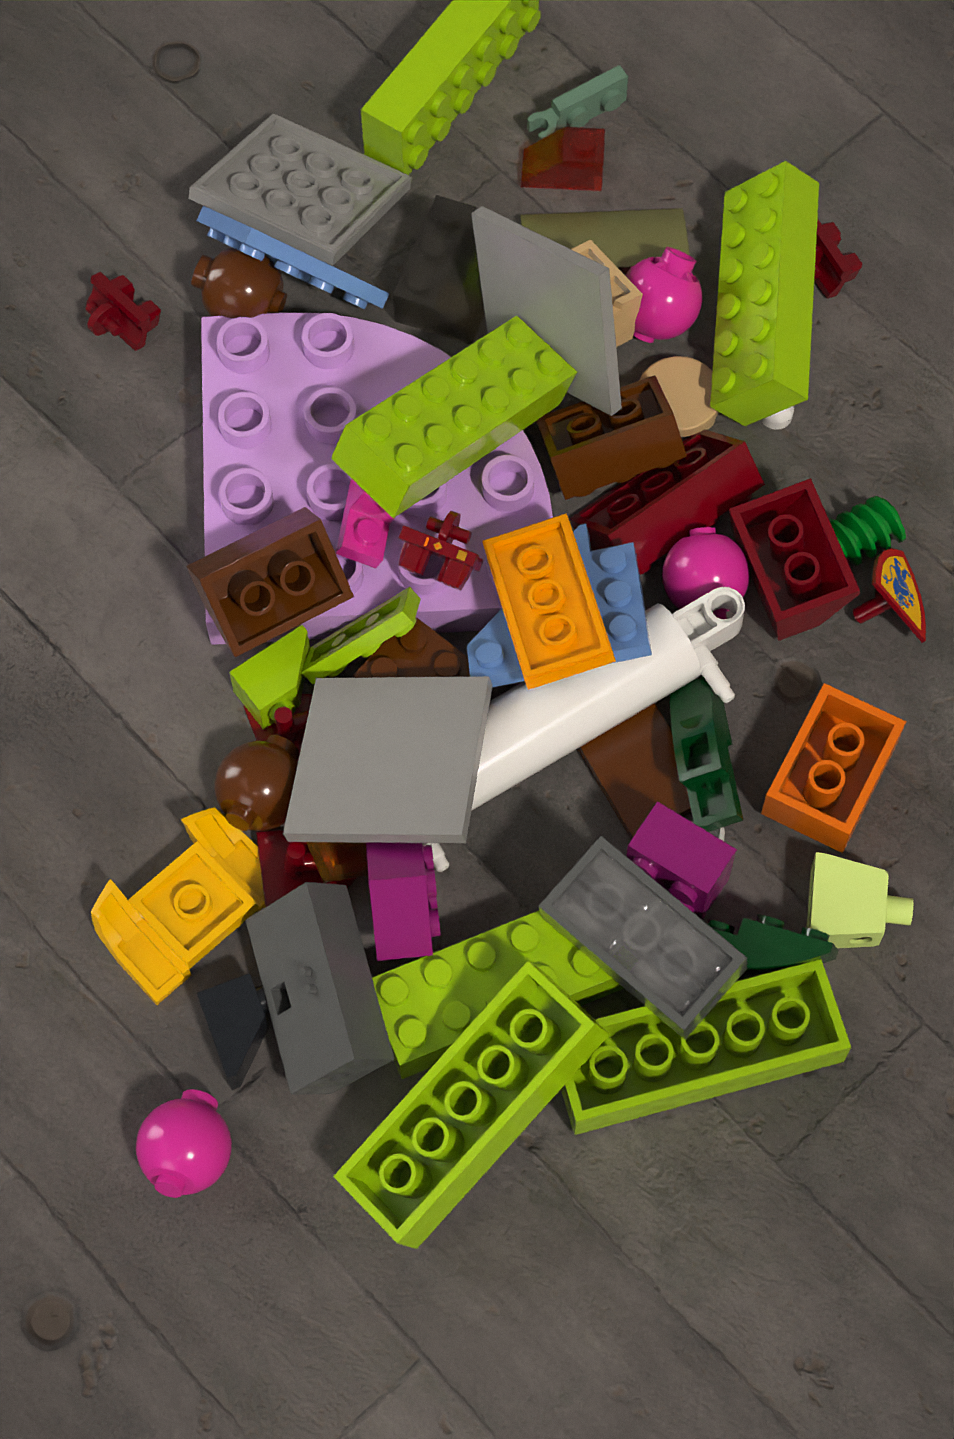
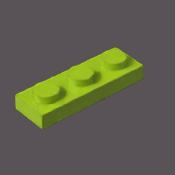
M409 586L313 645L309 649L301 673L312 684H315L316 678H325L326 676L333 678L339 675L347 667L348 663L359 656L366 658L372 655L384 641L394 635L396 637L405 635L416 623V614L421 598Z

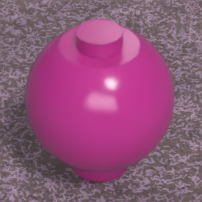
M666 247L661 257L645 258L636 263L626 273L625 276L643 294L635 320L633 336L642 341L653 343L654 339L668 340L677 337L693 325L702 305L700 282L692 274L696 263L693 257L678 249Z
M703 527L689 530L690 536L680 539L668 552L663 564L662 580L668 598L678 609L685 607L719 587H730L737 590L744 597L750 578L747 558L737 543L725 535L716 534L715 528ZM719 608L713 614L717 618L727 619L726 612L729 610Z
M186 1090L183 1092L181 1099L170 1100L156 1107L141 1124L136 1139L138 1164L143 1174L155 1185L154 1187L159 1193L168 1197L178 1198L182 1195L201 1192L212 1186L226 1170L231 1156L232 1140L225 1120L217 1112L218 1101L212 1095L200 1090Z

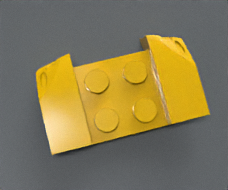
M215 807L181 819L194 844L127 900L116 884L110 879L91 911L97 935L118 964L156 1005L161 1003L192 976L190 968L237 929L246 919L256 911L259 912L265 908L258 846L242 830L230 825L225 818L226 815Z

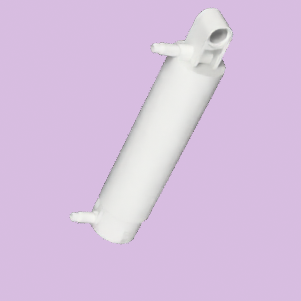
M719 587L673 614L663 605L657 603L645 610L652 651L651 656L607 664L528 690L525 681L491 700L472 810L701 675L722 702L728 703L733 700L735 694L730 688V683L717 666L718 662L710 651L734 638L739 633L745 610V602L742 595L730 587ZM719 608H726L734 616L729 619H720L713 612ZM422 843V845L432 844L435 869L438 872L446 870L449 867V862L440 844Z

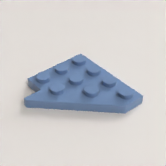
M205 206L202 207L197 218L198 222L210 227L207 233L208 236L260 261L263 260L266 254L275 263V268L328 293H332L334 287L346 291L343 300L362 309H366L368 302L383 309L390 294Z
M586 524L579 525L573 533L616 662L651 656L652 651L634 543L591 551ZM501 608L467 645L470 677L489 676L492 687L525 681L504 611Z

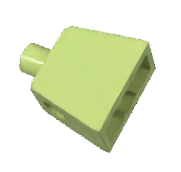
M816 852L810 870L806 927L829 934L828 942L833 943L836 948L877 946L884 936L886 923L911 925L914 905L913 898L887 895L889 875L883 869Z

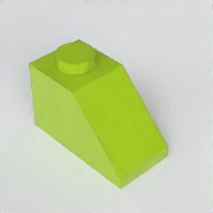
M303 625L229 672L233 692L263 730L273 723L276 724L274 713L278 708L287 707L293 714L295 709L300 706L305 676L301 672L310 649L308 632Z

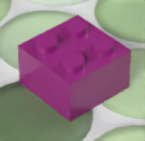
M657 801L628 844L626 857L703 920L729 880L737 849Z
M366 842L377 961L433 955L431 937L441 935L432 844Z

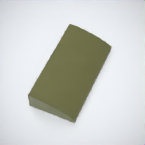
M683 208L520 215L522 226L569 249L591 239L624 275L636 263L645 258L661 257L666 247H672L690 255Z

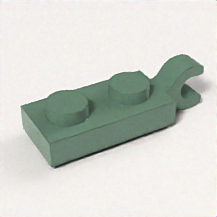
M618 65L552 99L551 108L533 113L528 117L527 130L531 132L536 128L546 129L538 134L539 146L545 147L555 140L556 132L561 135L571 129H579L599 114L617 109L627 98L628 75Z

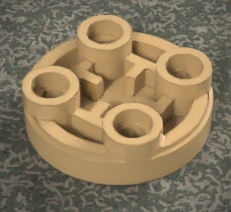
M674 356L661 359L646 369L640 380L656 376L674 413L681 437L697 434L704 429H710L714 425L718 411L710 407L712 370L707 365L693 358Z

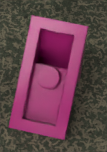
M353 479L350 480L336 554L376 569L383 561L389 526L395 518H392Z

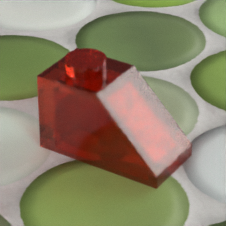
M563 127L524 148L521 187L602 191L605 129Z

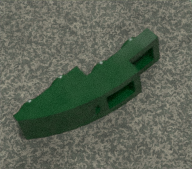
M701 675L670 694V714L679 781L687 788L694 824L710 832L744 821L728 749V746L733 745L724 702L713 692L705 678Z
M758 914L756 921L743 918L738 935L733 934L735 927L726 923L710 919L707 925L747 957V969L743 974H766L819 959L826 963L835 960L838 954L836 946L828 942L829 934L807 927H802L801 934L783 929L785 922L766 915Z

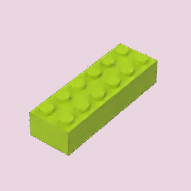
M453 0L362 107L364 155L407 175L413 169L418 170L424 164L428 151L435 142H441L447 136L451 123L458 114H464L469 109L474 95L481 86L486 87L489 85L500 63L504 59L508 60L513 56L523 35L535 29L541 17L539 0Z
M787 161L726 191L724 195L710 407L743 426L750 425L808 400L819 182Z
M516 315L346 424L331 459L392 518H395L560 405L577 371Z
M540 910L434 952L431 956H424L372 977L392 1048L394 1063L401 1080L431 1068L527 961L544 971L580 1006L622 990L624 987L542 918ZM624 947L613 957L629 971L639 962Z
M822 959L735 982L685 1040L646 1006L595 1019L610 1035L561 1088L574 1135L842 1063L845 1061L851 1045Z
M527 961L333 1177L397 1244L417 1249L607 1039L610 1033L544 971Z

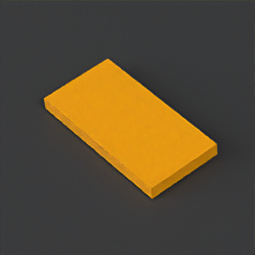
M567 513L482 541L528 690L616 662Z

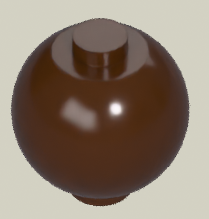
M233 247L221 251L214 259L202 255L195 267L191 280V285L202 291V302L210 316H224L234 319L238 317L252 318L260 314L281 313L287 300V293L282 292L284 283L281 272L274 267L275 263L266 254L263 260L260 261Z
M271 735L267 741L244 743L234 748L225 756L218 767L214 788L217 802L230 825L242 831H266L277 828L286 822L298 766L297 759L300 755L294 743L282 736Z

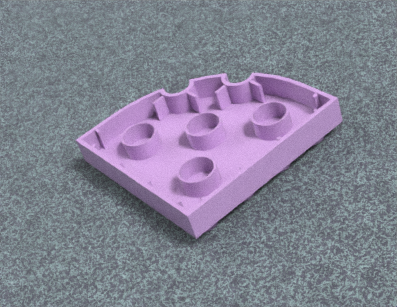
M334 313L260 314L252 318L238 317L234 319L224 316L201 317L205 556L304 507L321 519L336 553L350 480L352 478L331 457L345 425L442 364L451 356L413 335L394 328ZM522 430L396 516L389 526L383 561L376 569L336 554L354 597L267 642L278 641L301 625L306 628L309 640L325 639L409 586L421 598L416 617L436 633L481 631L502 608L482 541L553 518L550 495L543 471L524 431ZM450 511L460 513L459 527L471 531L472 535L468 544L453 540L452 544L478 554L479 558L484 560L480 571L472 570L469 579L460 591L437 581L445 561L441 557L431 554L423 576L401 568L399 560L404 542L398 537L403 525L438 539V533L426 529L429 517L432 516L444 521ZM206 610V626L211 645L226 644Z

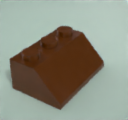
M655 375L621 387L622 409L612 416L582 401L546 414L536 421L565 500L573 497L587 496L595 489L615 482L629 481L637 474L654 468L668 467L676 460L687 457L674 413Z
M306 507L186 566L206 610L234 657L354 597L321 519Z

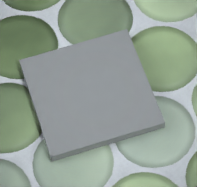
M272 113L190 186L188 199L333 266L410 189L412 177Z
M481 206L471 214L487 333H490L517 315L577 371L567 393L610 416L614 415L622 409L609 268Z
M489 676L316 678L283 832L287 841L466 843L493 686Z

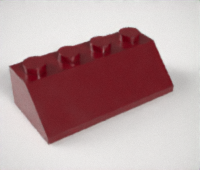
M704 429L683 441L687 457L676 460L668 467L654 468L635 475L629 481L622 482L569 518V521L574 529L579 525L586 524L593 551L633 542L637 555L639 574L642 575L651 568L655 560L668 553L680 539L689 537V530L713 526L718 522L720 515L732 507L748 502L752 498V493L765 485L746 442Z

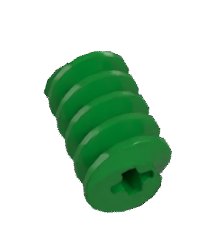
M878 496L868 498L865 504L859 503L853 506L850 512L844 511L839 513L836 520L829 519L845 557L855 566L862 563L860 550L869 558L876 556L875 542L880 548L887 550L891 548L889 535L898 543L906 540L905 529L897 510L888 500Z

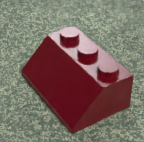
M811 478L729 509L731 530L737 544L747 558L751 578L778 641L820 626L860 594V589Z

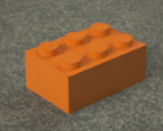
M824 683L766 794L761 814L843 853L899 742L906 721Z

